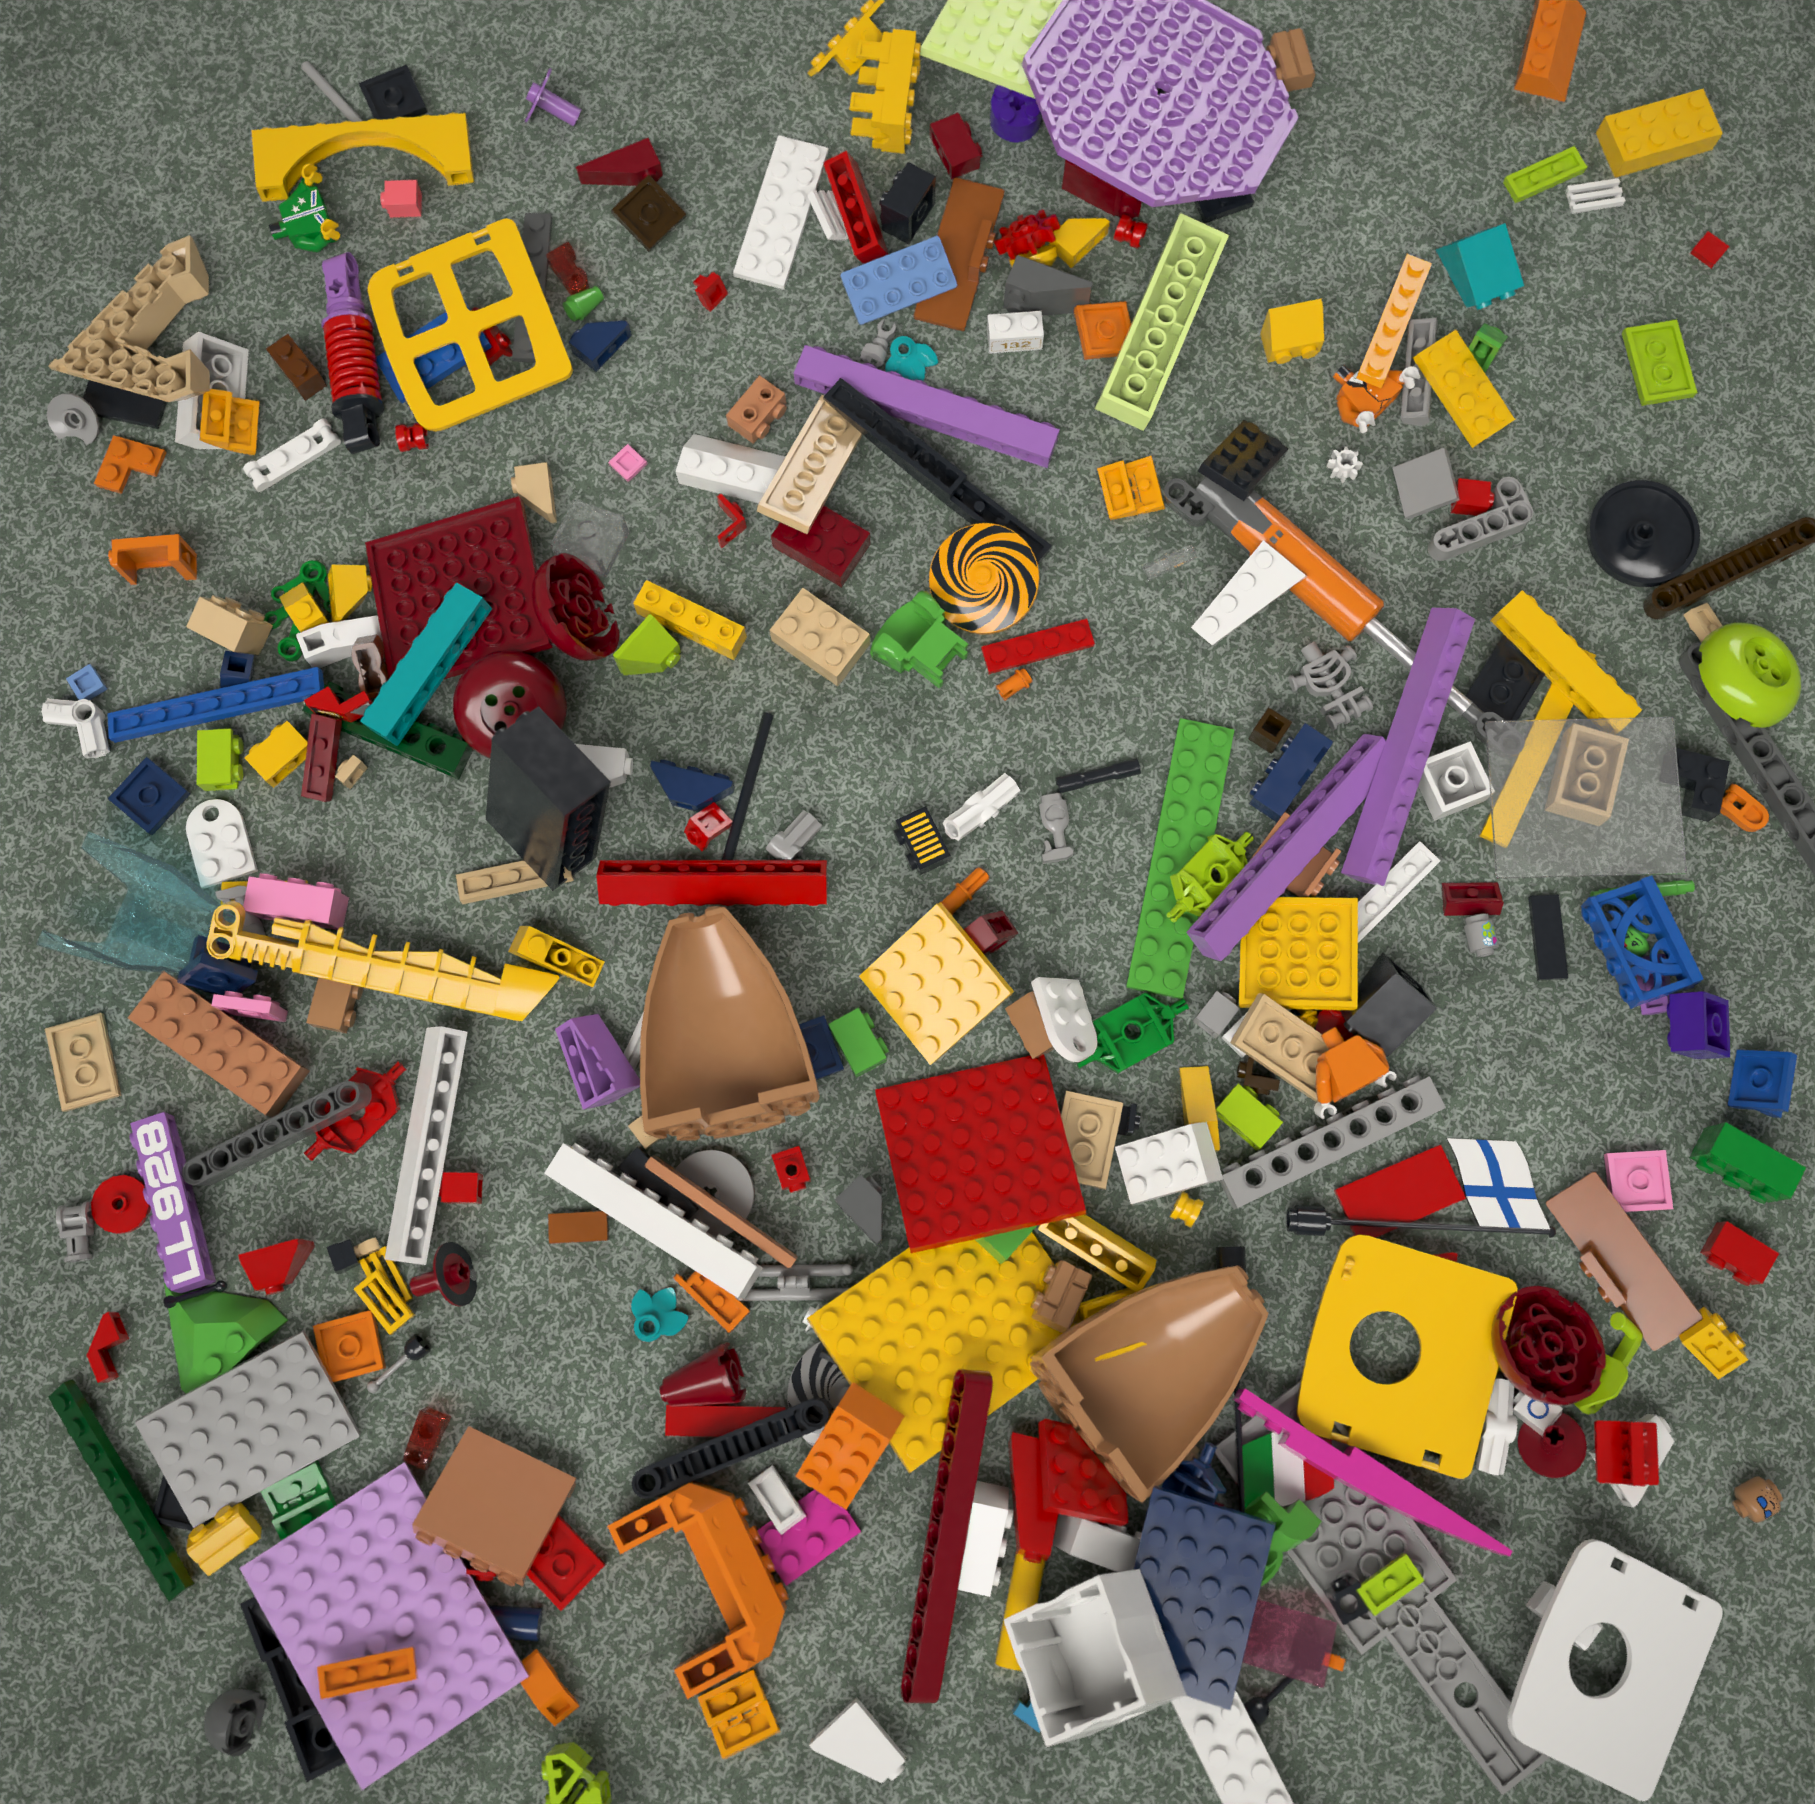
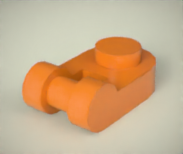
M1731 784L1725 791L1726 795L1723 797L1720 813L1727 816L1747 832H1755L1766 826L1769 821L1767 809L1740 786ZM1737 801L1743 806L1738 809L1733 803Z

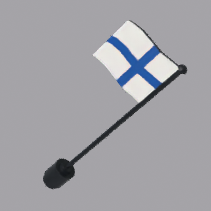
M1446 1138L1457 1161L1465 1197L1478 1226L1331 1219V1214L1326 1213L1325 1207L1295 1205L1294 1208H1288L1286 1214L1287 1231L1294 1232L1295 1235L1324 1236L1326 1230H1330L1331 1225L1549 1235V1238L1556 1235L1555 1228L1548 1225L1537 1201L1528 1163L1516 1141Z

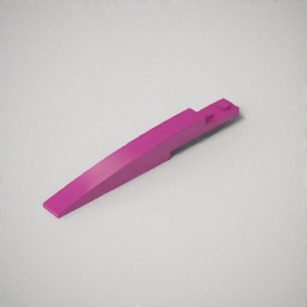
M1245 1388L1238 1389L1232 1399L1240 1404L1238 1409L1247 1416L1254 1418L1257 1415L1265 1421L1263 1426L1277 1435H1280L1281 1432L1284 1433L1278 1442L1280 1446L1342 1484L1444 1534L1499 1555L1511 1556L1513 1552L1511 1549L1358 1448L1346 1447L1344 1453L1340 1452Z

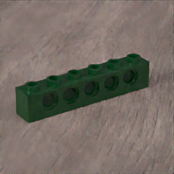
M328 681L327 684H324V689L329 686L341 703L359 694L357 692H352L351 695L343 692L341 686ZM305 704L302 711L311 718V714L314 713ZM359 719L354 722L342 720L341 723L342 732L458 780L473 752V749L461 735L453 733L452 736L442 733L443 729L437 725L428 723L425 726L418 723V719L414 721L398 746L376 734L363 723H359ZM420 734V739L416 743H409L411 736ZM438 745H446L442 753L434 754V750Z

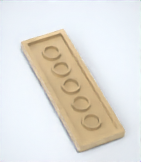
M821 395L757 507V512L806 534L810 531L863 435L823 399L824 395Z

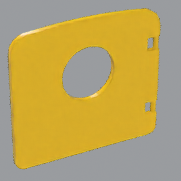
M1355 1235L1349 1237L1339 1247L1314 1321L1297 1400L1296 1413L1299 1422L1313 1434L1454 1478L1463 1479L1468 1477L1473 1468L1499 1367L1492 1348V1323L1500 1305L1510 1295L1517 1292L1516 1283L1509 1278L1371 1236ZM1514 1307L1505 1311L1502 1320L1505 1321L1507 1327L1503 1332L1504 1340L1506 1339ZM1380 1311L1394 1312L1404 1317L1415 1329L1420 1343L1419 1359L1413 1371L1404 1379L1391 1384H1379L1365 1378L1356 1369L1350 1355V1339L1356 1325L1366 1316ZM1334 1422L1350 1426L1348 1436L1332 1432ZM1425 1449L1441 1454L1438 1464L1423 1460Z

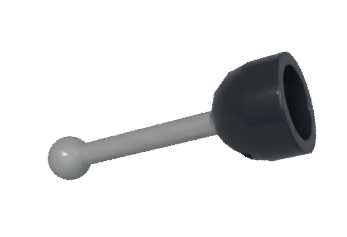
M414 1334L407 1340L404 1346L405 1355L376 1381H370L367 1384V1390L370 1393L377 1392L379 1385L408 1359L420 1360L431 1351L426 1344L423 1347L419 1343L423 1339L418 1334Z

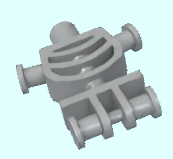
M1312 642L1301 650L1309 664L1302 667L1300 676H1288V681L1293 692L1297 691L1299 687L1306 686L1307 691L1315 697L1328 695L1334 697V701L1323 706L1320 710L1322 715L1334 709L1337 711L1333 716L1329 714L1325 717L1330 728L1334 731L1337 729V725L1343 722L1344 724L1350 723L1351 715L1357 719L1361 717L1363 711L1373 710V705L1366 695L1362 696L1359 702H1355L1354 698L1360 696L1364 691L1362 686L1345 695L1341 690L1351 675V668L1347 662L1357 658L1355 651L1346 645L1343 648L1344 651L1340 654L1333 650L1323 655L1316 642ZM1335 663L1338 667L1331 673L1329 669ZM1342 671L1343 680L1336 683L1335 677ZM1326 685L1327 688H1319L1317 686ZM1345 703L1347 704V706H1348V708H1349V710H1347V711H1346L1345 707L1343 706V704H1345Z

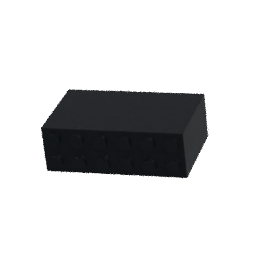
M538 706L531 712L526 711L522 713L513 725L508 728L503 727L499 729L492 737L486 821L554 891L567 881V878H564L563 875L565 868L571 871L572 876H574L596 858L611 781Z

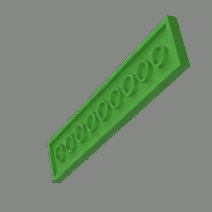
M1182 718L1179 719L1126 988L1183 999L1194 943L1186 932L1198 920L1199 916L1184 912L1176 922L1169 920L1171 917L1168 918L1167 913L1177 904L1170 876L1178 873L1209 841L1207 839L1208 836L1215 834L1235 729Z

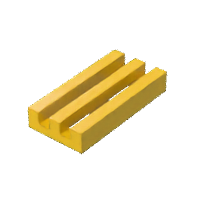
M387 1246L359 1260L367 1277L373 1273L369 1265L373 1261L376 1269H379L391 1283L379 1259L381 1256L385 1258ZM386 1260L404 1296L402 1299L405 1302L413 1299L395 1261ZM375 1279L373 1282L377 1285V1287H378V1288L381 1290V1292L384 1294V1292H383L382 1288L380 1287V1285H379L377 1279ZM394 1301L391 1303L394 1308L398 1307ZM380 1302V1304H381V1306H382L384 1312H385V1313H388V1311L386 1310V1308H385V1307L382 1305V1303Z
M379 1269L375 1270L354 1288L355 1292L389 1335L394 1334L399 1327H402L409 1319L415 1316L410 1307ZM375 1279L378 1280L404 1313L402 1317L373 1282ZM368 1286L396 1321L395 1323L391 1324L364 1290L365 1287Z

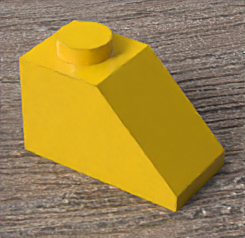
M1106 218L1068 219L1060 225L1061 228L1059 230L1053 231L1056 241L1049 242V245H1056L1057 256L1070 268H1073L1108 234L1110 221Z
M331 565L327 576L332 623L344 621L364 601L367 593L371 592L372 581L371 576L366 574V565Z
M303 582L279 597L285 610L300 632L329 623Z

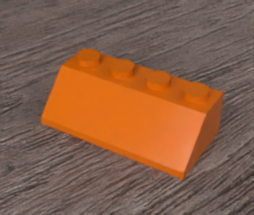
M1578 0L1535 1L1514 90L1565 102L1586 16V11Z

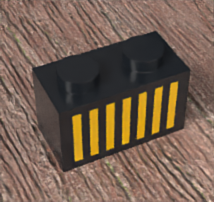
M926 806L895 820L897 829L893 830L899 846L905 844L909 853L905 855V858L912 871L917 869L919 875H922L950 862L951 855Z

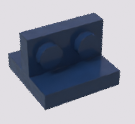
M198 935L194 938L189 964L179 972L177 983L208 993L224 995L225 991L243 992L256 981L258 971L250 968L251 963L248 962L247 958H242L239 961L230 958L217 959L212 957L207 950L208 938ZM217 941V945L221 950H229L230 945Z

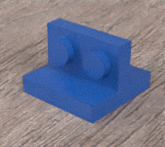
M1737 1050L1728 1106L1737 1109L1757 1110L1767 1116L1781 1118L1782 1112L1789 1111L1797 1055L1792 1052Z

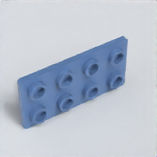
M939 236L850 269L840 275L859 325L871 322L957 287L956 279Z

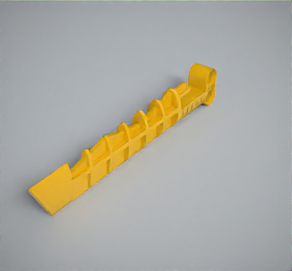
M236 901L225 902L214 911L207 940L209 954L217 959L230 958L241 961L242 958H247L249 963L257 960L259 965L262 966L266 962L270 963L271 968H274L275 965L281 966V970L289 967L292 968L294 973L516 1021H523L559 980V976L506 963L502 978H499L475 967L476 957L472 956L471 963L468 964L444 953L442 949H439V951H409L410 942L405 943L403 951H375L377 935L375 934L372 935L369 949L343 938V927H339L336 935L312 924V921L307 919L304 923L275 917L272 925L271 934L297 939L299 943L243 931L246 911ZM224 909H231L235 912L236 920L234 923L224 919ZM218 937H224L229 941L230 948L228 951L221 950L218 947Z

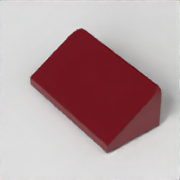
M1498 882L1441 883L1444 916L1501 914L1504 902Z

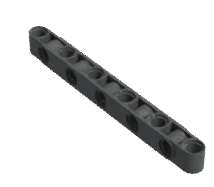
M1701 642L1694 643L1681 654L1679 658L1681 669L1690 681L1693 690H1697L1695 693L1723 736L1728 737L1726 739L1754 784H1758L1756 787L1786 833L1789 831V838L1815 876L1814 802L1766 729L1752 727L1750 722L1742 718L1735 720L1713 700L1702 681L1698 665L1702 663V652L1699 651ZM1691 655H1695L1700 663L1695 662ZM1753 748L1759 751L1760 757L1754 754ZM1784 795L1791 800V805L1786 803Z

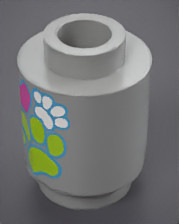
M1479 914L1466 918L1464 929L1470 953H1476L1477 957L1495 954L1494 949L1498 948L1499 944L1493 920H1489L1488 914Z

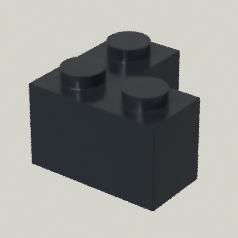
M1674 747L1663 756L1658 782L1685 789L1680 815L1709 822L1720 814L1730 761Z

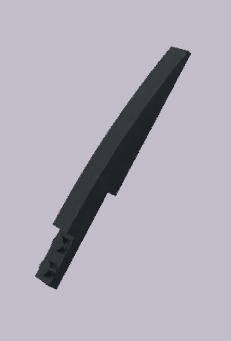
M840 378L825 394L823 399L904 471L970 524L991 523L1011 529L1026 541L1038 565L1050 552L1051 544L970 483L964 472L845 380Z

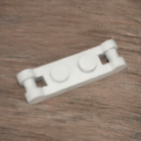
M327 419L318 420L312 428L259 460L250 461L245 464L243 470L247 477L253 479V486L257 492H262L341 444L338 435L332 433V427ZM322 436L323 441L317 444L314 439ZM266 468L271 472L268 475H262L261 473Z

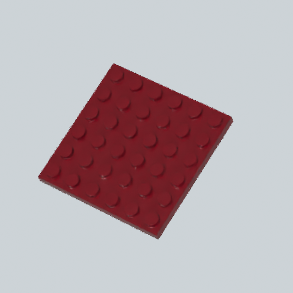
M520 496L365 542L389 679L396 670L398 662L406 656L412 647L414 639L422 633L428 624L430 616L437 611L444 601L446 593L453 588L456 582L481 596L491 606L492 610L444 679L463 674L477 659L493 652L514 650L533 654L553 648L552 641L543 631L533 607L532 584L537 567L524 503Z

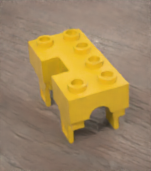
M893 29L892 33L883 32L882 42L858 41L856 58L879 61L878 68L859 67L857 83L876 86L875 94L851 93L850 111L872 113V119L853 117L851 135L872 137V148L881 149L882 152L904 154L905 145L911 144L912 113H909V106H914L915 90H913V83L917 82L921 66V43H916V31Z

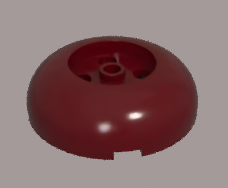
M561 553L547 559L535 574L532 584V602L535 614L545 634L565 654L583 661L603 659L612 654L619 643L620 632L616 620L606 635L601 637L595 636L609 627V622L604 612L615 614L612 603L607 605L604 612L600 610V607L596 608L594 600L605 604L602 589L605 586L594 571L582 560L571 554Z
M497 651L477 659L464 671L453 695V715L458 731L472 749L489 759L491 757L492 737L497 732L495 729L496 722L503 721L508 728L516 722L522 713L526 711L531 712L538 706L561 730L566 719V696L558 676L546 663L521 651ZM522 686L525 689V694L522 697L514 696L512 692L514 687ZM489 694L495 695L498 699L497 704L494 706L488 705L485 702L486 696ZM507 705H512L515 708V712L509 714L508 711H504V708Z
M1529 1286L1519 1289L1500 1305L1492 1323V1348L1497 1363L1504 1375L1520 1392L1538 1402L1549 1405L1574 1404L1592 1395L1601 1384L1599 1380L1602 1369L1606 1368V1354L1600 1333L1590 1316L1577 1302H1569L1564 1297L1558 1295L1559 1291L1544 1286ZM1514 1307L1506 1339L1504 1340L1503 1332L1507 1327L1505 1321L1502 1320L1505 1311ZM1555 1356L1559 1358V1366L1555 1361Z

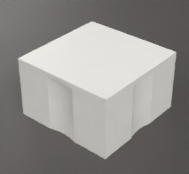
M1140 1569L1098 1575L1064 1591L1059 1597L1050 1602L1036 1604L1004 1619L1017 1662L1027 1680L1031 1703L1046 1747L1090 1736L1186 1695Z

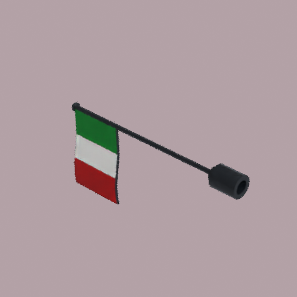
M1216 1247V1269L1238 1265L1246 1272L1245 1247ZM1240 1380L1234 1390V1396L1238 1389H1240ZM1235 1402L1240 1512L1245 1513L1244 1510L1249 1503L1265 1492L1280 1506L1293 1504L1298 1499L1302 1502L1315 1499L1335 1488L1334 1478L1308 1464L1278 1444L1284 1434L1282 1432L1280 1435L1271 1432L1243 1444L1241 1411L1238 1409L1240 1404ZM1318 1436L1332 1446L1331 1439Z

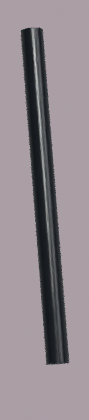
M764 712L761 718L722 860L734 859L774 717L770 713Z

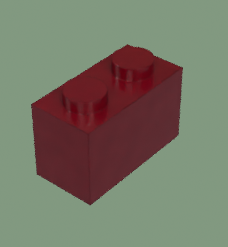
M959 112L930 124V139L951 180L979 169L980 158L983 157L978 142L974 143L971 138L972 133L968 122H963Z

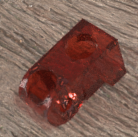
M568 241L546 254L549 266L570 295L589 289L586 272L577 267L573 262L576 260L573 247Z
M428 1406L421 1409L409 1438L403 1462L426 1471L433 1460L437 1446H439L452 1416Z

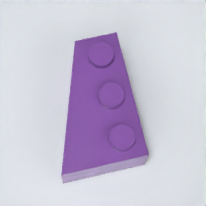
M599 1014L571 1018L555 1029L583 1110L613 1103L640 1087L639 1077Z

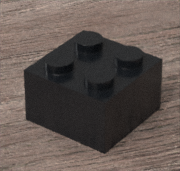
M907 162L903 170L899 169L897 171L891 189L889 191L886 190L882 194L879 202L881 206L880 220L882 231L908 245L910 244L935 205V175L910 162Z

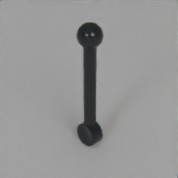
M220 1280L213 1286L177 1297L166 1296L163 1299L164 1306L166 1308H173L176 1303L214 1291L223 1292L227 1289V1283Z

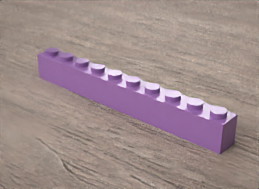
M804 346L794 371L796 385L826 394L842 378L892 417L1048 468L1058 441L1060 429L1055 428L1050 423H1039L1030 420L1023 414L1006 412L996 405L987 406L979 403L972 397L963 398L954 395L950 390L930 387L921 380L912 381L903 378L896 372H885L877 369L872 364H861L852 361V359L845 355L837 356L828 353L818 346Z
M1431 608L1341 871L1342 874L1357 881L1380 886L1385 885L1475 621L1474 618L1457 608Z
M1363 734L1186 933L1203 956L1222 961L1227 957L1241 938L1248 934L1256 921L1267 912L1271 904L1284 893L1287 886L1303 871V868L1337 833L1347 818L1354 814L1356 808L1367 797L1386 743L1382 736Z

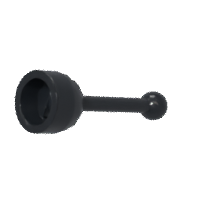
M1294 1665L1293 1672L1264 1699L1253 1697L1243 1705L1247 1713H1250L1251 1719L1258 1726L1269 1716L1268 1704L1297 1676L1304 1675L1305 1668Z

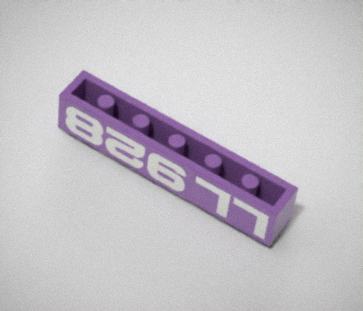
M162 1112L130 1123L132 1128L130 1141L134 1149H137L139 1157L136 1166L139 1174L144 1178L146 1187L143 1188V1195L151 1207L150 1224L154 1232H157L159 1240L157 1252L160 1259L164 1260L166 1271L163 1273L166 1286L173 1292L183 1294L216 1282L193 1187L186 1183L182 1177V1168L186 1163L174 1116Z

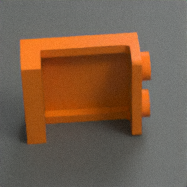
M179 534L112 540V550H109L108 553L110 565L131 585L137 584V570L144 568L173 566L185 580L197 579V554Z

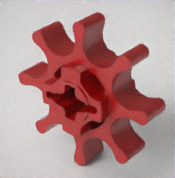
M1042 209L1036 216L1027 215L1024 218L1023 215H1019L1017 217L1018 221L1011 223L1009 228L1001 227L999 232L1002 238L995 240L994 244L998 254L1002 255L1007 252L1010 260L1016 259L1018 254L1025 255L1030 251L1032 255L1038 253L1037 248L1043 247L1045 242L1056 241L1053 231L1059 230L1061 227L1056 214L1047 218L1044 209Z

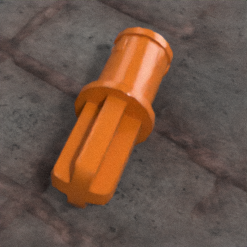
M976 868L962 883H956V888L939 903H942L949 913L953 915L967 900L971 901L973 899L972 895L989 880L988 874L983 869Z

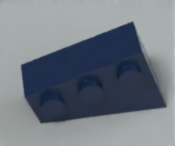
M1305 723L1295 738L1289 736L1280 749L1284 754L1279 761L1274 758L1265 770L1269 774L1265 781L1261 782L1258 780L1249 794L1253 798L1249 804L1275 822H1278L1329 750L1333 741Z

